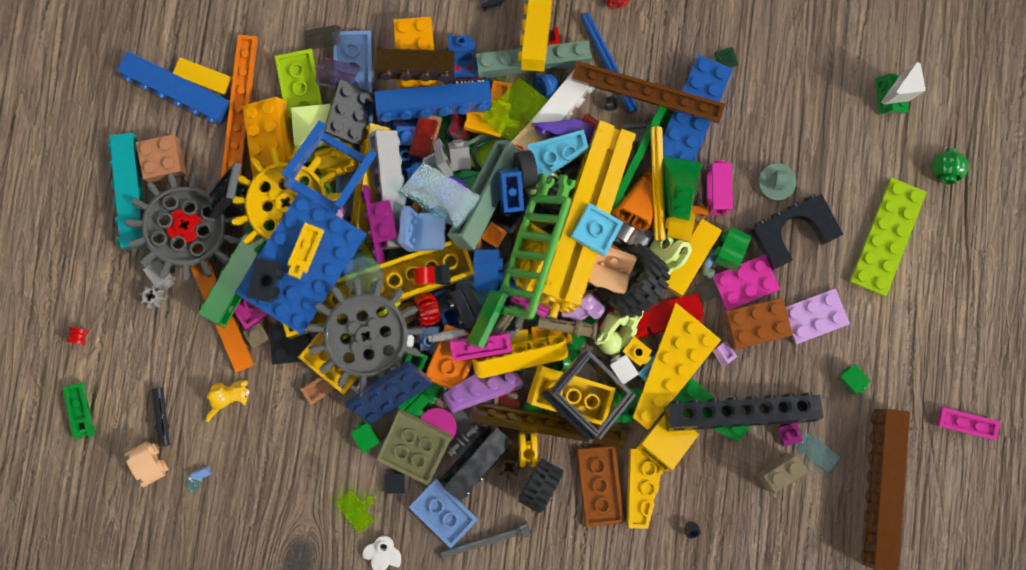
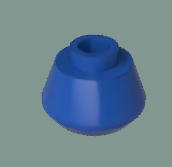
M541 73L536 77L535 88L539 96L548 99L558 90L559 81L552 74Z

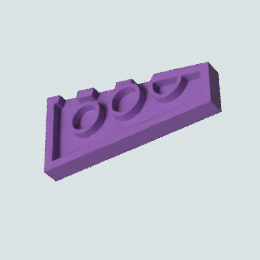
M516 371L486 378H478L474 374L444 393V400L451 412L454 413L523 388V382Z

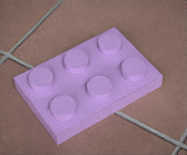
M836 288L786 307L793 333L792 339L795 345L850 324Z

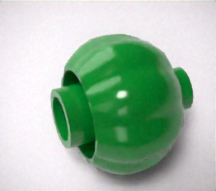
M947 148L946 152L939 153L934 157L931 168L935 178L940 180L942 184L953 185L967 175L969 165L967 158L963 154L958 153L957 149Z

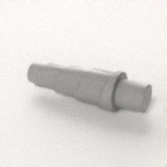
M453 329L428 335L429 342L455 340L465 337L464 329Z

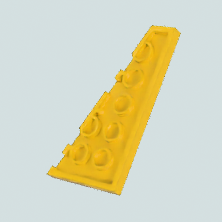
M677 303L674 304L672 314L668 320L666 330L632 417L647 430L650 429L663 413L664 408L675 398L721 341L720 338Z

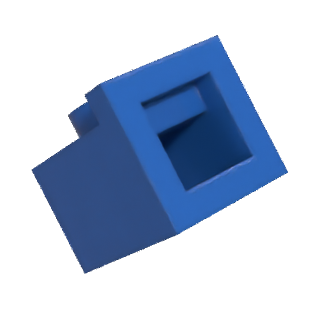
M448 34L449 51H455V61L472 60V52H475V40H471V35L452 36V34Z

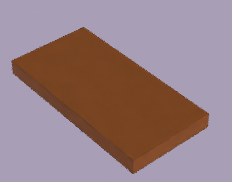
M598 446L576 449L585 527L624 523L616 447Z

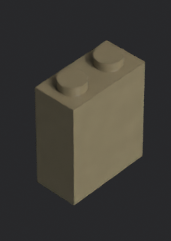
M786 453L754 474L764 490L776 493L808 473V470L797 454Z

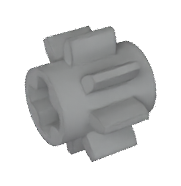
M154 285L152 289L145 286V291L140 293L143 298L141 303H148L147 308L152 309L153 305L160 307L159 303L165 301L162 298L164 290L157 291L158 288ZM150 295H155V298L150 299Z

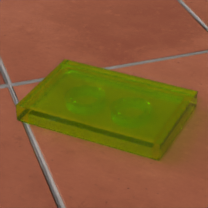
M518 77L483 117V121L508 141H513L548 102V99Z

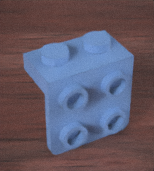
M410 206L402 207V212L399 216L400 231L397 235L398 244L408 252L442 250L445 246L447 214L445 212L416 213Z

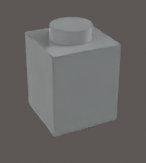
M457 139L448 143L452 171L471 169L467 140Z
M156 259L144 268L143 271L156 288L166 290L174 284L173 281L177 277L170 269L165 280L161 279L160 271L164 263Z

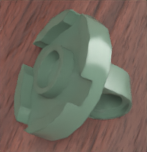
M780 163L765 167L757 180L759 191L762 192L766 199L774 202L783 201L790 197L795 191L797 184L796 176L792 169Z

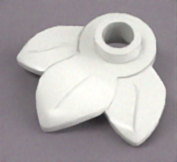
M380 536L375 540V543L368 544L364 548L363 558L371 560L373 570H386L388 565L398 568L401 564L400 551L394 547L393 540L388 536ZM385 544L387 548L384 549L380 545Z

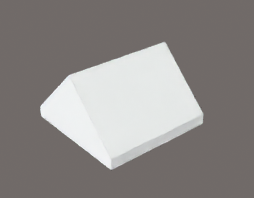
M919 62L900 74L881 101L882 104L907 102L926 91L922 68Z

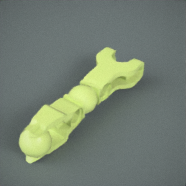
M666 234L665 244L662 246L663 241H656L654 239L650 245V250L667 264L670 269L668 274H671L672 271L679 269L685 264L692 252V248L688 242L678 240L674 243L673 238L667 237ZM643 272L640 273L639 278H637L636 280H640ZM616 310L609 312L600 327V333L595 339L594 344L598 345L603 353L616 357L621 349L627 346L636 335V327L642 316L637 317L634 315V318H629L628 316L621 315ZM621 324L622 327L619 333L615 332L616 328Z

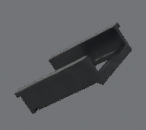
M581 345L576 351L579 355L554 385L551 388L544 389L540 396L591 443L593 440H601L636 394L632 393L591 353L588 346L584 347ZM586 362L613 388H616V391L623 397L598 429L560 394Z

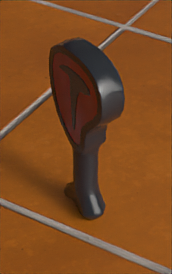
M449 114L447 116L448 125L445 129L447 138L451 142L457 139L468 141L472 136V132L464 130L465 118L460 114Z

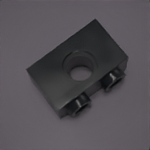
M255 258L247 298L274 303L275 300H278L280 295L278 284L279 280L283 279L285 269L282 268L283 264ZM270 276L272 282L269 286L265 287L262 280L264 277Z

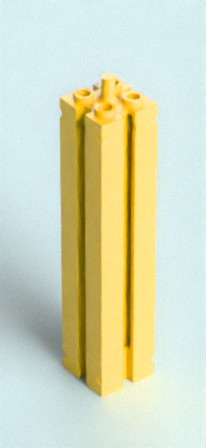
M601 120L593 132L588 144L589 150L584 153L576 176V183L569 197L571 204L559 238L560 243L554 254L539 300L541 305L551 307L549 317L556 319L558 311L569 314V312L572 313L575 308L577 309L581 305L582 296L597 253L571 239L570 236L588 203L608 214L611 213L631 152L632 143L636 134L627 130L615 129L614 125Z

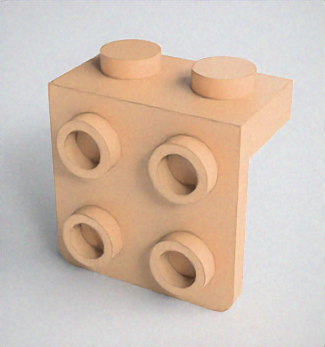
M610 247L605 257L597 254L588 281L594 286L604 287L614 293L624 294L627 291L629 277L637 256Z

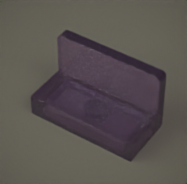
M324 57L317 67L315 84L335 89L337 81L341 79L355 85V77L359 73L360 67Z

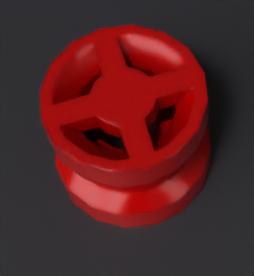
M69 327L68 331L70 334L66 338V342L86 345L85 336L88 335L89 330Z

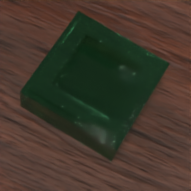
M733 47L714 52L716 62L730 68L737 67L738 63Z

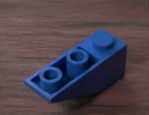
M392 121V130H397V136L400 139L401 173L404 177V182H410L406 168H410V165L414 164L416 127L411 121Z

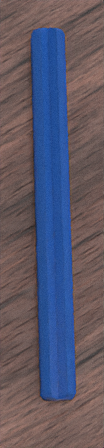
M590 13L582 14L580 19L605 68L620 73ZM620 95L628 113H633L638 109L634 99Z

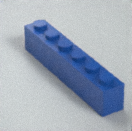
M129 51L126 52L117 69L122 75L121 78L129 83L134 81L138 83L139 88L147 92L150 89L155 92L154 95L163 100L169 98L175 106L181 108L183 105L188 108V112L196 116L201 114L205 116L204 119L212 124L217 122L222 125L229 112L230 102L227 99Z
M489 81L374 91L377 120L384 122L398 119L408 120L418 117L428 118L431 115L447 116L449 114H467L470 112L492 110Z

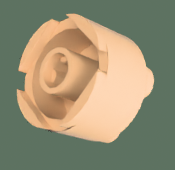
M147 441L124 454L125 457L130 458L126 461L136 480L141 478L143 481L140 484L142 487H146L166 475V471L169 470L166 462L159 460L157 456L159 450L155 443Z

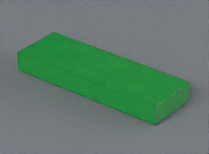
M495 290L490 291L468 337L467 344L473 347L484 348L508 296L506 293Z

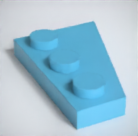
M584 130L527 145L528 150H531L534 154L538 175L545 174L547 176L589 150Z

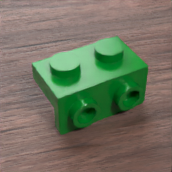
M889 73L875 79L878 114L908 113V101L891 104L881 103L900 75Z

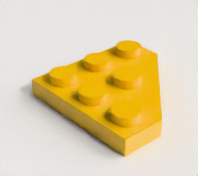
M532 222L529 223L527 232L548 234ZM524 239L521 250L546 253L550 242ZM518 258L516 267L520 270L539 273L543 265V261ZM516 277V285L522 290H534L537 280Z

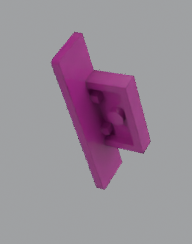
M362 185L361 198L367 206L365 218L367 222H370L371 227L368 233L375 247L372 249L374 260L382 264L385 263L381 243L397 239L391 201L385 200L373 203L370 187Z

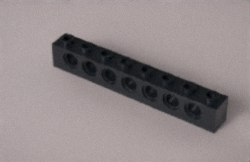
M812 392L803 393L801 396H794V394H784L782 397L766 395L760 399H757V396L745 397V400L731 397L727 398L726 401H719L718 398L708 399L707 402H700L698 399L690 400L688 403L671 401L664 408L667 432L817 422L824 418L820 395H813ZM797 404L801 405L802 412L797 409ZM778 405L783 407L784 413L779 411ZM759 406L765 409V414L760 412ZM740 407L746 410L747 415H743L740 412ZM721 408L728 412V417L721 413ZM702 410H706L709 413V418L703 416ZM683 411H687L690 414V419H686L683 416Z

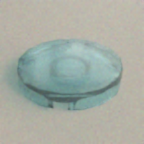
M362 256L348 263L343 277L348 289L355 294L353 278L358 277L361 283V292L372 293L377 278H381L383 283L384 275L377 261L371 257Z

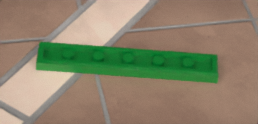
M659 106L656 108L623 173L612 210L619 205L651 141V127L659 126L667 110L666 108Z

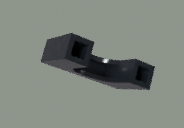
M813 194L804 199L805 203L799 205L797 202L787 207L789 211L783 214L779 211L771 215V220L765 222L763 219L754 224L755 228L751 230V233L762 254L766 255L772 271L793 260L782 240V229L788 220L801 219L806 221L813 228L821 245L844 235L822 194L817 197Z

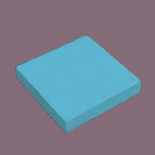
M588 203L570 238L605 257L623 222Z

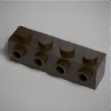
M377 49V79L386 81L391 79L403 81L421 80L425 82L429 80L441 82L454 81L455 51Z

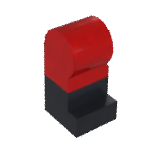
M449 264L413 269L414 285H451Z

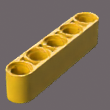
M555 334L512 344V352L472 358L476 377L486 378L563 360L568 356L566 337L562 334Z

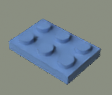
M437 478L409 506L450 548L478 520L470 510L442 486Z

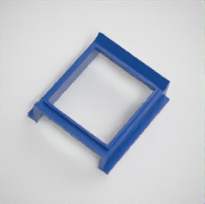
M319 120L281 176L285 177L284 187L336 215L362 179L377 153L372 150L369 151L367 156L359 153L325 133L326 124ZM320 141L361 163L336 202L295 179Z

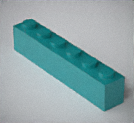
M133 133L110 135V142H108V149L112 157L110 169L113 172L114 178L111 180L113 190H115L113 204L117 209L115 224L119 231L117 243L124 250L148 248L147 245H142L138 248L130 249L128 242L143 237L142 228H130L125 224L126 220L129 219L142 220L145 212L137 209L132 204L133 198L145 203L142 171L136 142H139V140Z

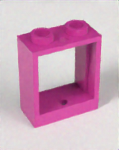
M725 160L714 161L706 171L708 216H726L733 209L732 163H726Z

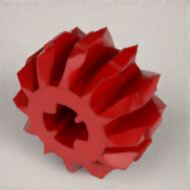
M431 293L421 294L414 299V305L418 309L415 313L416 318L422 327L433 326L440 321L439 307Z

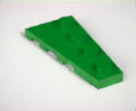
M690 378L672 401L688 403L690 400L698 399L700 402H707L708 399L715 397ZM721 408V413L728 417V412ZM702 410L703 416L709 418V413L706 410ZM683 411V416L690 418V414L687 411ZM751 426L716 428L713 430L739 442Z

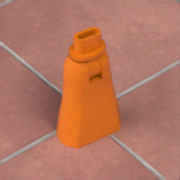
M648 168L635 182L615 211L616 218L624 223H629L633 215H635L631 225L640 231L650 228L654 213L652 168Z

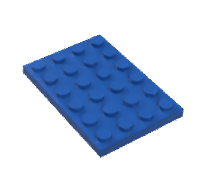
M297 195L257 257L283 264L282 268L285 269L283 279L279 280L278 288H280V295L278 300H275L274 303L247 298L254 263L234 293L296 332L304 335L307 330V324H311L318 313V310L315 308L316 302L322 304L325 302L332 291L331 287L337 283L367 234L339 216ZM304 223L324 230V234L308 272H303L301 278L298 279L288 275L290 266L287 265ZM266 276L262 280L265 287L269 286L272 282L270 276Z

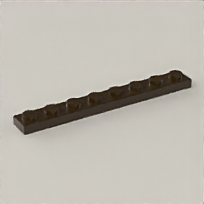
M486 403L471 406L472 422L588 442L563 417ZM591 423L596 429L600 427L599 424ZM611 426L601 440H593L591 443L623 448L625 444L624 428Z

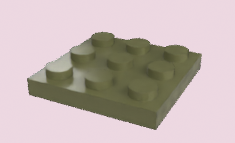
M400 409L377 457V461L429 486L453 435Z

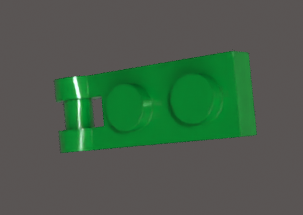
M78 383L63 387L74 440L82 439L83 436H95L96 430L92 422L85 384ZM84 423L85 428L80 429L79 424Z

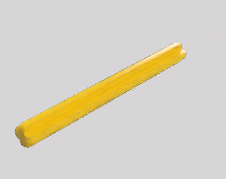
M654 126L651 127L654 239L656 241H664L666 239L662 127Z

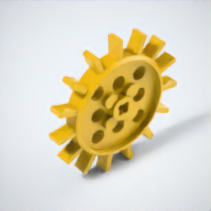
M297 147L294 148V151H293V153H292V158H293V156L296 154V152L298 151L299 148H297ZM276 148L271 149L274 164L265 169L254 157L250 159L253 167L259 172L252 181L239 175L238 181L248 186L245 197L235 196L232 203L245 204L246 214L236 217L232 220V223L236 226L250 222L254 230L243 240L247 245L254 242L258 236H262L268 241L289 207L285 206L284 202L288 201L292 204L298 195L290 189L282 190L280 187L282 181L285 180V177L281 176L289 162L281 163L280 154ZM316 156L308 167H302L295 179L300 182L302 178H309V188L332 201H337L341 193L328 194L325 185L334 181L337 175L335 172H331L320 179L314 172L322 159ZM270 183V190L265 193L262 192V185ZM272 202V210L265 212L264 204ZM269 221L275 222V228L272 231H267L266 224Z

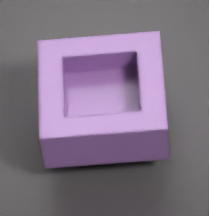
M728 341L721 343L713 349L716 359L722 366L729 364L737 357Z

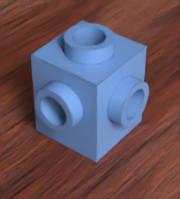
M442 325L422 327L424 333L417 335V345L420 346L421 351H426V354L434 353L438 341L429 342L428 335L442 332Z

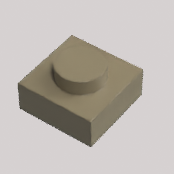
M260 322L243 332L252 349L270 340Z

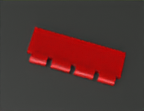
M699 293L662 301L656 306L651 305V311L648 313L643 312V316L636 327L637 333L635 337L638 339L648 336V328H650L652 335L664 333L675 303L702 324L701 316H704Z

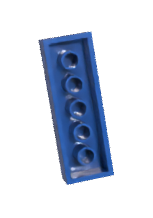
M698 54L682 91L720 102L733 69ZM673 111L662 137L663 157L667 156L694 162L711 121Z

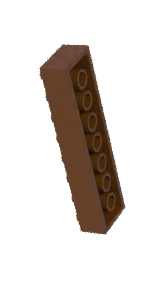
M874 409L871 415L873 432L870 433V443L872 444V449L868 455L870 471L867 472V482L869 483V489L865 494V500L868 503L867 510L864 512L866 530L862 534V539L865 543L864 550L861 552V561L864 566L874 570H899L910 411Z

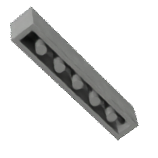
M376 130L368 134L369 151L372 150L377 153V156L371 163L375 203L385 200L391 201L398 235L400 231L399 216L402 212V207L406 203V196L403 191L404 177L401 173L402 158L399 154L400 139L397 136V130ZM397 239L381 243L382 249L403 248L398 244Z

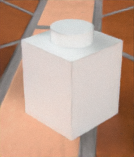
M619 354L610 360L612 364L608 367L623 384L639 374L627 355L621 357Z

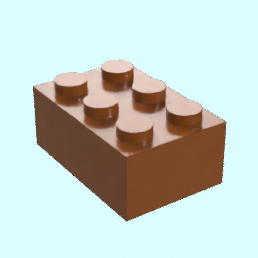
M783 298L723 313L733 350L793 335Z

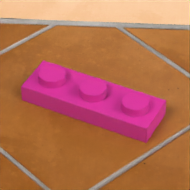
M509 331L490 334L484 348L473 347L467 344L468 337L450 340L453 361L512 352Z
M940 407L937 421L938 427L990 440H997L1000 421Z

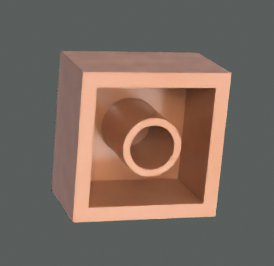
M174 134L136 142L143 180L148 183L168 180V174L170 173L175 178L187 176L180 139Z

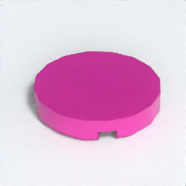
M434 408L425 412L420 418L453 435L451 441L454 438L457 425L455 418L449 411L442 408Z

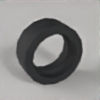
M531 150L515 152L513 168H518L521 171L522 189L536 187L538 171L533 152Z

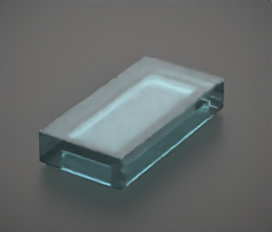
M807 433L803 441L796 447L827 473L830 472L840 459L837 454L811 433Z

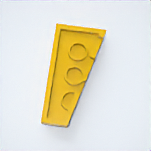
M629 449L627 528L648 529L654 507V499L659 489L658 484L663 470L638 449Z

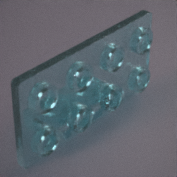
M425 162L421 164L400 190L403 195L457 229L482 200L479 195Z

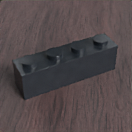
M488 425L439 482L461 501L470 494L475 484L484 478V474L495 466L497 459L508 451L512 441L495 425Z

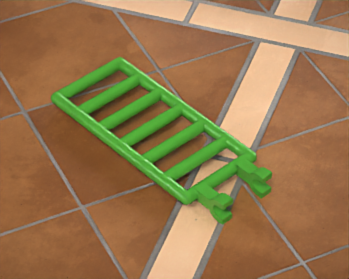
M538 175L536 194L531 195L499 290L510 296L531 299L528 311L503 306L500 314L532 320L535 316L571 204L568 194L576 183L573 179H568L567 181L568 176L566 175L559 176V189L556 196L547 195L555 179L547 178L546 180L547 175ZM536 202L562 204L559 215L533 213ZM530 221L556 223L553 234L527 232ZM524 239L550 242L547 252L539 253L521 250ZM518 258L543 261L540 273L515 269ZM512 276L537 280L534 292L509 288Z

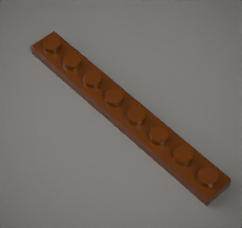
M577 61L572 76V81L718 124L725 106L724 103L580 61Z

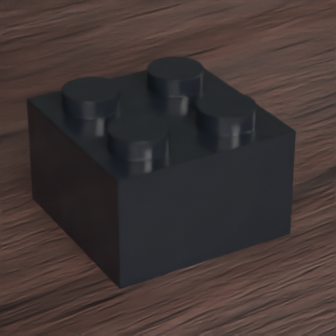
M523 196L524 211L504 213L501 208L500 198L489 222H493L516 238L529 199ZM535 205L533 213H537L540 209L537 205Z

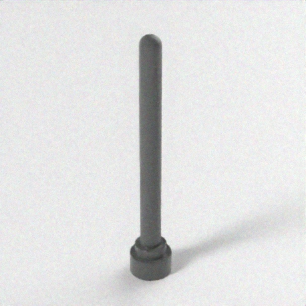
M526 520L520 522L514 529L443 550L439 553V556L444 559L518 535L519 537L523 536V538L529 537L531 532L528 522Z

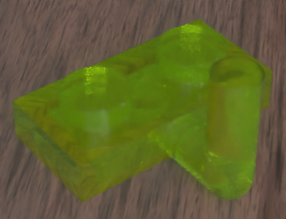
M350 490L336 501V504L358 533L375 521L366 509L376 501L374 494L361 502L353 490Z

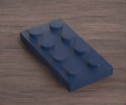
M407 361L345 402L346 408L369 424H372L433 383L429 376Z

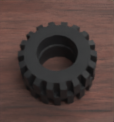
M543 458L539 460L518 497V502L537 513H541L554 494L563 476V470Z

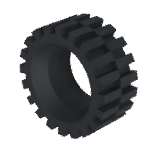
M637 243V246L630 244L629 249L626 247L621 248V251L637 256L629 277L628 287L631 281L643 272L637 284L624 294L614 293L604 287H597L600 291L598 294L603 301L621 315L628 316L629 318H634V315L637 317L642 316V311L646 313L651 311L650 306H656L659 303L657 299L664 297L665 293L663 290L668 289L669 286L666 281L670 280V274H668L670 269L667 264L647 246Z

